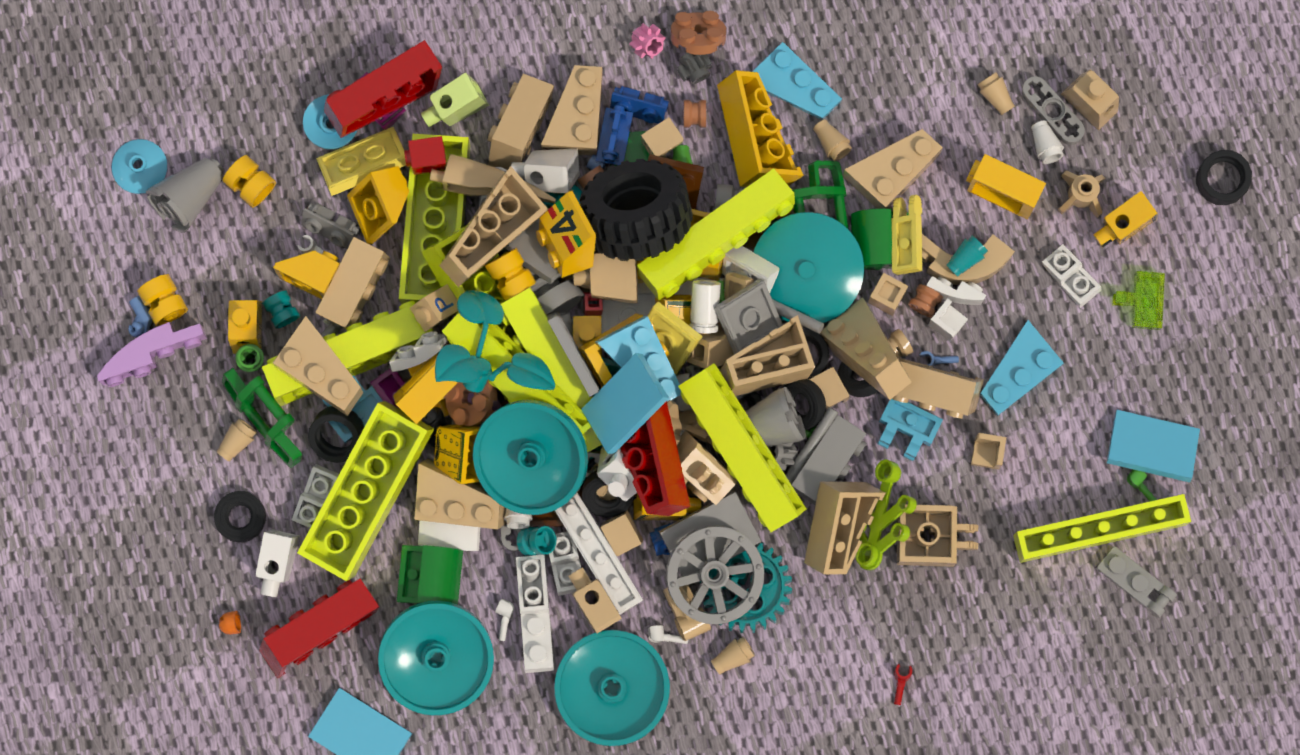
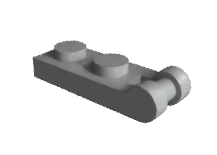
M1115 546L1111 548L1096 567V570L1158 618L1165 612L1164 608L1168 602L1172 603L1177 597L1173 590L1163 585ZM1152 590L1160 594L1155 601L1148 598Z

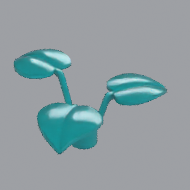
M467 290L461 294L457 301V309L460 315L469 322L482 323L483 325L476 355L470 356L468 350L460 345L450 344L442 347L435 361L436 382L463 383L467 390L478 393L483 391L488 380L494 381L498 374L508 369V378L518 385L540 390H554L555 382L548 366L543 360L532 354L517 353L513 355L511 362H505L492 372L490 362L480 357L488 331V323L499 325L504 317L503 308L494 297L487 293Z

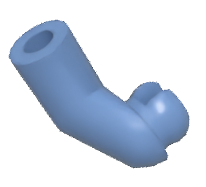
M137 296L129 301L136 314L134 322L128 328L129 334L133 337H139L148 332L152 323V318L148 313L149 308L143 304L140 296Z

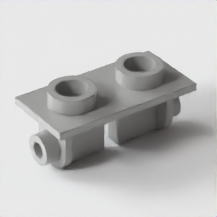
M310 203L307 209L304 208L301 225L311 233L326 237L336 246H343L348 249L353 237L357 238L361 229L357 227L356 222L339 215L335 222L332 221L335 212L319 203H316V205Z

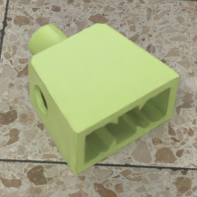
M464 73L431 94L430 100L433 106L421 112V115L428 127L441 120L447 125L452 126L490 105L477 82L467 73Z

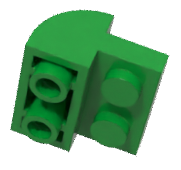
M867 209L851 214L852 234L861 248L864 270L892 269L891 218H893V211L891 209Z
M402 545L396 602L419 604L427 601H446L458 605L463 550L428 545Z

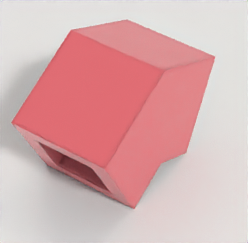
M584 292V316H601L603 312L602 299L592 298L591 292ZM588 301H597V304H588Z

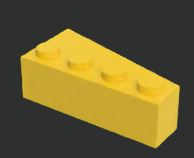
M735 70L717 84L740 187H748L773 168L786 184L790 186L804 175L801 168L796 167L791 156L794 155L791 145L784 142L780 133L783 127L779 119L772 115L769 108L772 106V103L759 73Z

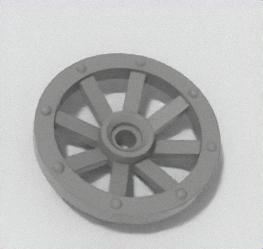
M705 526L688 533L672 550L666 567V584L673 602L687 616L706 624L728 623L743 616L756 603L764 583V566L755 545L742 533L725 526ZM713 537L731 539L732 542L719 558L715 559ZM704 539L706 561L704 562L687 551L693 544ZM740 546L746 551L751 563L725 565ZM682 558L699 569V572L677 578L678 567ZM717 569L716 576L710 578L709 571ZM752 572V582L748 592L729 579V575ZM701 581L689 604L682 596L679 587ZM723 586L743 599L729 610L725 608L721 591ZM709 588L712 589L717 613L698 610Z

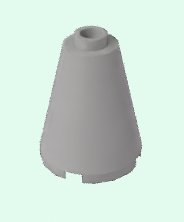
M203 158L151 186L146 191V193L150 194L147 196V199L163 220L167 217L175 223L171 226L174 230L185 233L223 180L222 172L224 169L217 160Z
M787 387L777 389L745 411L767 446L800 442L806 438L802 418L800 415H797L795 410L796 403Z

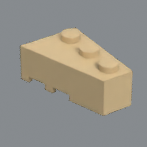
M820 481L804 563L822 574H847L862 543L859 540L866 524L871 525L874 518L871 514L878 499L882 501L886 492L867 482Z

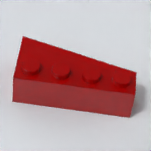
M424 40L366 76L356 80L346 88L332 92L325 101L324 112L340 138L374 122L376 119L435 91L438 86L442 66Z
M666 401L620 447L624 456L622 461L625 468L630 469L634 480L632 483L646 513L661 516H670L690 507Z
M361 578L355 582H352L350 579L336 588L338 591L331 597H328L327 594L323 595L312 603L314 607L307 612L301 609L288 618L290 622L280 628L277 624L264 633L265 638H263L259 652L277 679L286 674L285 669L287 665L292 662L294 665L301 664L314 653L312 649L315 647L323 649L337 639L338 636L336 634L339 632L342 634L347 633L377 612L379 605Z

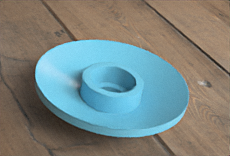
M330 94L323 95L313 100L305 110L303 116L305 134L313 144L320 148H341L354 138L357 130L340 138L335 128L330 129L327 127L329 119L324 112V106Z
M143 139L132 140L122 145L115 153L112 161V174L122 189L134 194H143L151 186L164 180L168 167L167 159L162 149L155 143ZM141 160L143 161L142 167L134 168V162Z

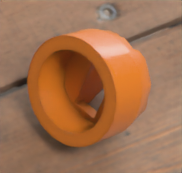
M238 611L227 612L219 618V629L223 633L230 635L241 633V620Z

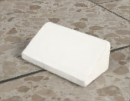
M741 246L738 249L732 248L725 253L722 274L726 276L727 273L735 272L754 279V282L758 279L764 280L770 293L778 276L779 267Z

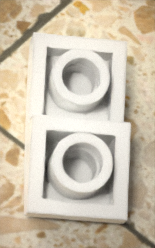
M1063 244L1042 261L1043 266L1080 308L1101 291V286L1082 268V263Z
M932 276L926 285L939 292L944 300L949 298L954 303L981 305L986 297L982 293L983 289L973 282L965 283L962 281L957 290L952 288L953 284L943 277L936 279Z
M436 331L427 332L420 337L414 347L408 345L399 348L389 361L392 372L408 369L427 361L442 349L448 341L447 336L444 333L438 334Z
M317 464L313 466L305 490L300 495L292 521L311 528L339 473Z
M419 521L418 546L428 545L464 551H479L481 527Z
M567 531L555 534L557 538L556 547L549 554L558 596L576 591L568 576L581 568L577 547Z

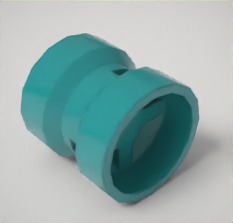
M287 290L270 296L262 303L265 310L271 313V321L276 329L283 328L300 317L296 307H292L290 303L291 297Z
M548 526L521 529L517 536V547L524 555H548L556 547L557 538L555 532Z

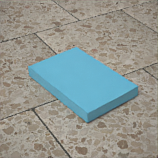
M635 353L581 410L608 454H614L669 397L643 354Z
M1116 410L1106 463L1190 483L1193 477L1200 429Z
M339 688L308 737L336 755H400L412 733Z

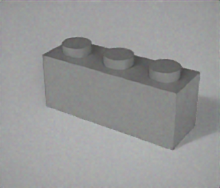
M837 415L792 483L796 493L816 505L820 481L836 482L838 478L842 481L852 467L847 463L853 455L859 457L867 445L863 441L867 433Z

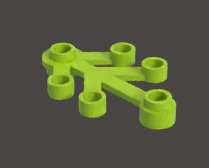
M887 459L881 460L875 468V476L881 482L880 490L886 492L882 501L878 499L876 508L871 514L874 518L871 525H869V538L865 533L866 524L859 539L862 543L855 556L860 567L869 571L876 569L880 565L883 552L896 541L904 542L910 536L909 527L901 523H895L890 533L880 540L882 531L903 513H913L917 506L916 500L913 497L902 495L897 503L887 511L893 483L897 482L901 477L899 465Z

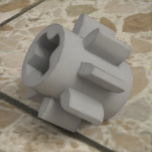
M793 443L767 446L782 471H786V465L795 464L794 461L797 458L798 450Z

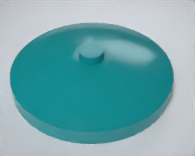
M800 212L783 217L763 233L754 249L755 254L779 267L778 276L770 292L771 298L822 323L828 322L845 312L854 302L860 291L864 277V259L859 243L845 225L828 215L815 212ZM779 315V317L782 320H785L787 322L790 321L789 319Z
M519 400L500 407L482 424L474 442L473 462L479 482L493 500L517 513L539 515L557 510L577 493L586 476L588 452L580 429L566 413L546 402Z
M427 601L405 609L391 621L379 645L378 665L384 686L398 703L420 714L432 716L446 715L462 710L481 695L491 678L494 653L488 631L472 612L451 602Z
M605 630L582 638L566 652L556 672L554 685L555 699L558 710L566 724L583 739L602 746L627 745L650 733L663 717L670 695L668 671L659 653L641 637L620 630Z

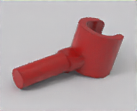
M900 664L895 668L894 676L897 680V689L894 704L901 705L905 683L912 675L911 666H909L907 676L899 674Z

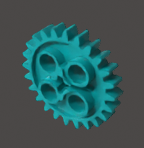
M763 543L758 545L757 550L762 558L764 573L770 574L772 580L768 584H763L758 598L762 602V607L756 611L749 610L743 616L729 622V631H732L735 625H739L740 633L744 632L746 626H750L752 633H755L757 624H760L765 630L767 629L766 620L769 619L775 624L777 620L774 614H785L784 609L780 605L790 604V600L784 595L792 594V588L785 586L792 582V577L783 576L789 570L788 565L779 566L782 562L781 555L774 559L772 558L773 548H770L766 553L763 552ZM746 551L729 559L725 565L730 566L734 563L745 564L751 563ZM711 569L709 577L713 578L716 576L717 569ZM749 573L729 575V579L741 587V585H745ZM725 586L721 587V591L728 589ZM709 588L704 597L709 599L703 603L704 608L713 607L710 613H717L712 589ZM735 595L730 601L724 600L726 610L737 605L740 599L738 595Z

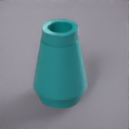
M972 235L968 240L966 238L963 240L946 266L958 277L961 273H964L985 259L984 255L988 250Z

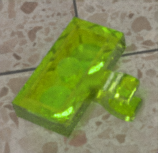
M1136 271L1134 276V293L1116 291V294H1113V306H1133L1132 328L1162 329L1165 273Z

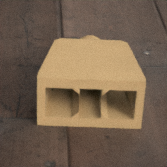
M1091 69L1081 74L1061 93L1098 131L1118 112L1119 96Z
M604 253L594 254L593 267L573 274L574 286L590 285L592 298L638 303L637 261L635 259L620 261L617 257L611 259L606 257Z
M583 567L568 576L576 588L572 596L595 633L601 632L622 619L599 580L591 581ZM589 591H593L597 597L593 604H589L585 598L586 593Z

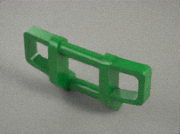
M819 160L808 165L810 187L792 190L795 195L794 214L805 212L803 200L833 199L836 220L848 228L844 200L847 194L840 163L838 161ZM819 168L830 169L834 186H820Z
M233 367L225 372L222 377V384L233 399L240 413L244 412L264 437L266 446L270 450L272 449L288 467L292 468L301 461L302 453L285 435V431L295 421L290 413L286 414L264 386L265 382L260 376H257L245 385ZM255 394H257L278 422L272 428L268 426L252 406Z

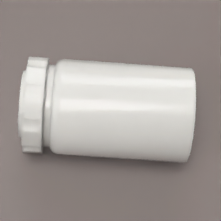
M695 280L692 283L690 327L698 333L710 334L718 331V316L714 307L720 304V282Z

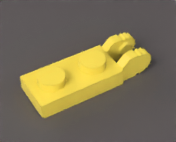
M911 195L909 198V215H907V207L903 198H895L893 201V218H891L892 271L896 275L922 271V201L918 195Z

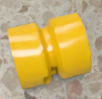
M244 155L227 170L222 181L234 192L240 191V198L251 208H254L271 193L276 185V181L264 170L258 171V164L248 155Z
M517 247L484 265L491 278L498 280L496 287L504 301L536 283L530 270L523 268L524 259Z
M169 274L155 277L137 290L143 304L150 306L148 313L156 327L172 322L188 311L181 295L175 294L177 288Z

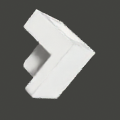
M947 298L931 318L928 326L951 342L968 319L951 306L952 301Z

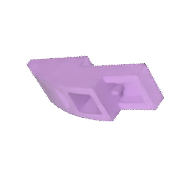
M170 322L153 328L118 351L97 375L98 381L103 386L107 384L108 387H115L123 384L124 378L133 375L135 378L145 377L151 374V369L157 367L154 360L155 356H158L159 359L166 358L175 354V349L184 346L185 349H193L202 344L201 341L207 339L204 328L201 324H197L175 332Z

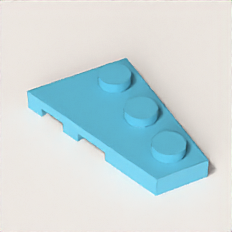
M784 42L752 71L759 73L767 94L788 102L792 106L818 119L823 120L842 101V98Z
M643 316L595 341L619 368H622L635 353L643 354L668 395L669 399L667 402L681 395V390L678 387L680 384L648 316Z
M1027 320L980 393V396L997 416L1064 364L1029 320Z

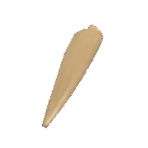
M450 154L445 172L432 169L430 180L443 183V190L468 196H483L490 193L499 178L504 174V171L468 158ZM524 181L542 202H556L554 197Z

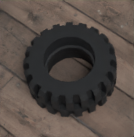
M636 159L635 162L627 160L617 166L611 165L603 173H597L593 181L589 180L580 196V206L596 234L595 250L601 254L604 253L606 257L611 259L617 257L620 261H628L629 259L641 261L645 257L651 256V258H654L663 251H670L675 243L679 244L683 240L693 220L687 186L683 176L672 166L666 163L661 164L657 160L651 159L648 162L644 159Z

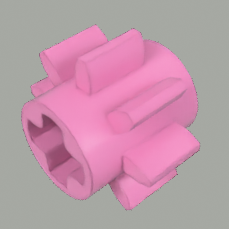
M644 23L632 32V41L629 43L635 49L634 53L640 58L647 55L651 59L663 50V41L666 39L660 33L661 29L654 24L648 27Z

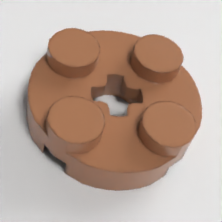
M705 11L704 13L679 12L675 15V20L671 25V42L677 48L679 45L685 47L686 52L690 54H711L717 51V46L725 44L726 26L719 19L718 13L714 11Z
M487 381L483 391L475 393L467 390L463 383L458 382L444 396L447 411L454 423L464 426L482 425L494 413V410L491 409L493 401H497V389ZM469 393H474L472 404L468 402Z

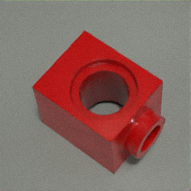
M442 136L408 141L409 150H404L407 167L412 166L414 175L431 173L432 169L439 171L446 169L447 162Z

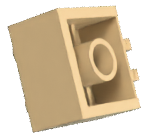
M684 431L680 436L677 449L685 484L704 503L709 499L717 505L736 485L737 479L733 478L728 469L687 431Z
M917 505L913 513H903L897 518V523L907 525L910 529V536L906 541H897V565L954 567L957 564V550L978 549V543L974 541H957V532H978L977 524H957V506ZM924 529H927L930 535H934V539L925 542L920 534L924 532Z

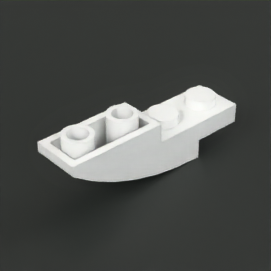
M545 556L516 557L525 673L554 671Z

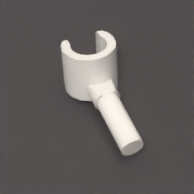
M308 235L302 236L305 240L311 242L308 248L304 249L297 245L304 254L311 251L322 254L324 251Z
M505 599L499 601L495 613L503 616L498 638L500 641H505L509 619L514 611L513 603Z
M663 625L648 628V637L653 643L665 641L682 644L688 643V640L683 641L681 636L664 634Z

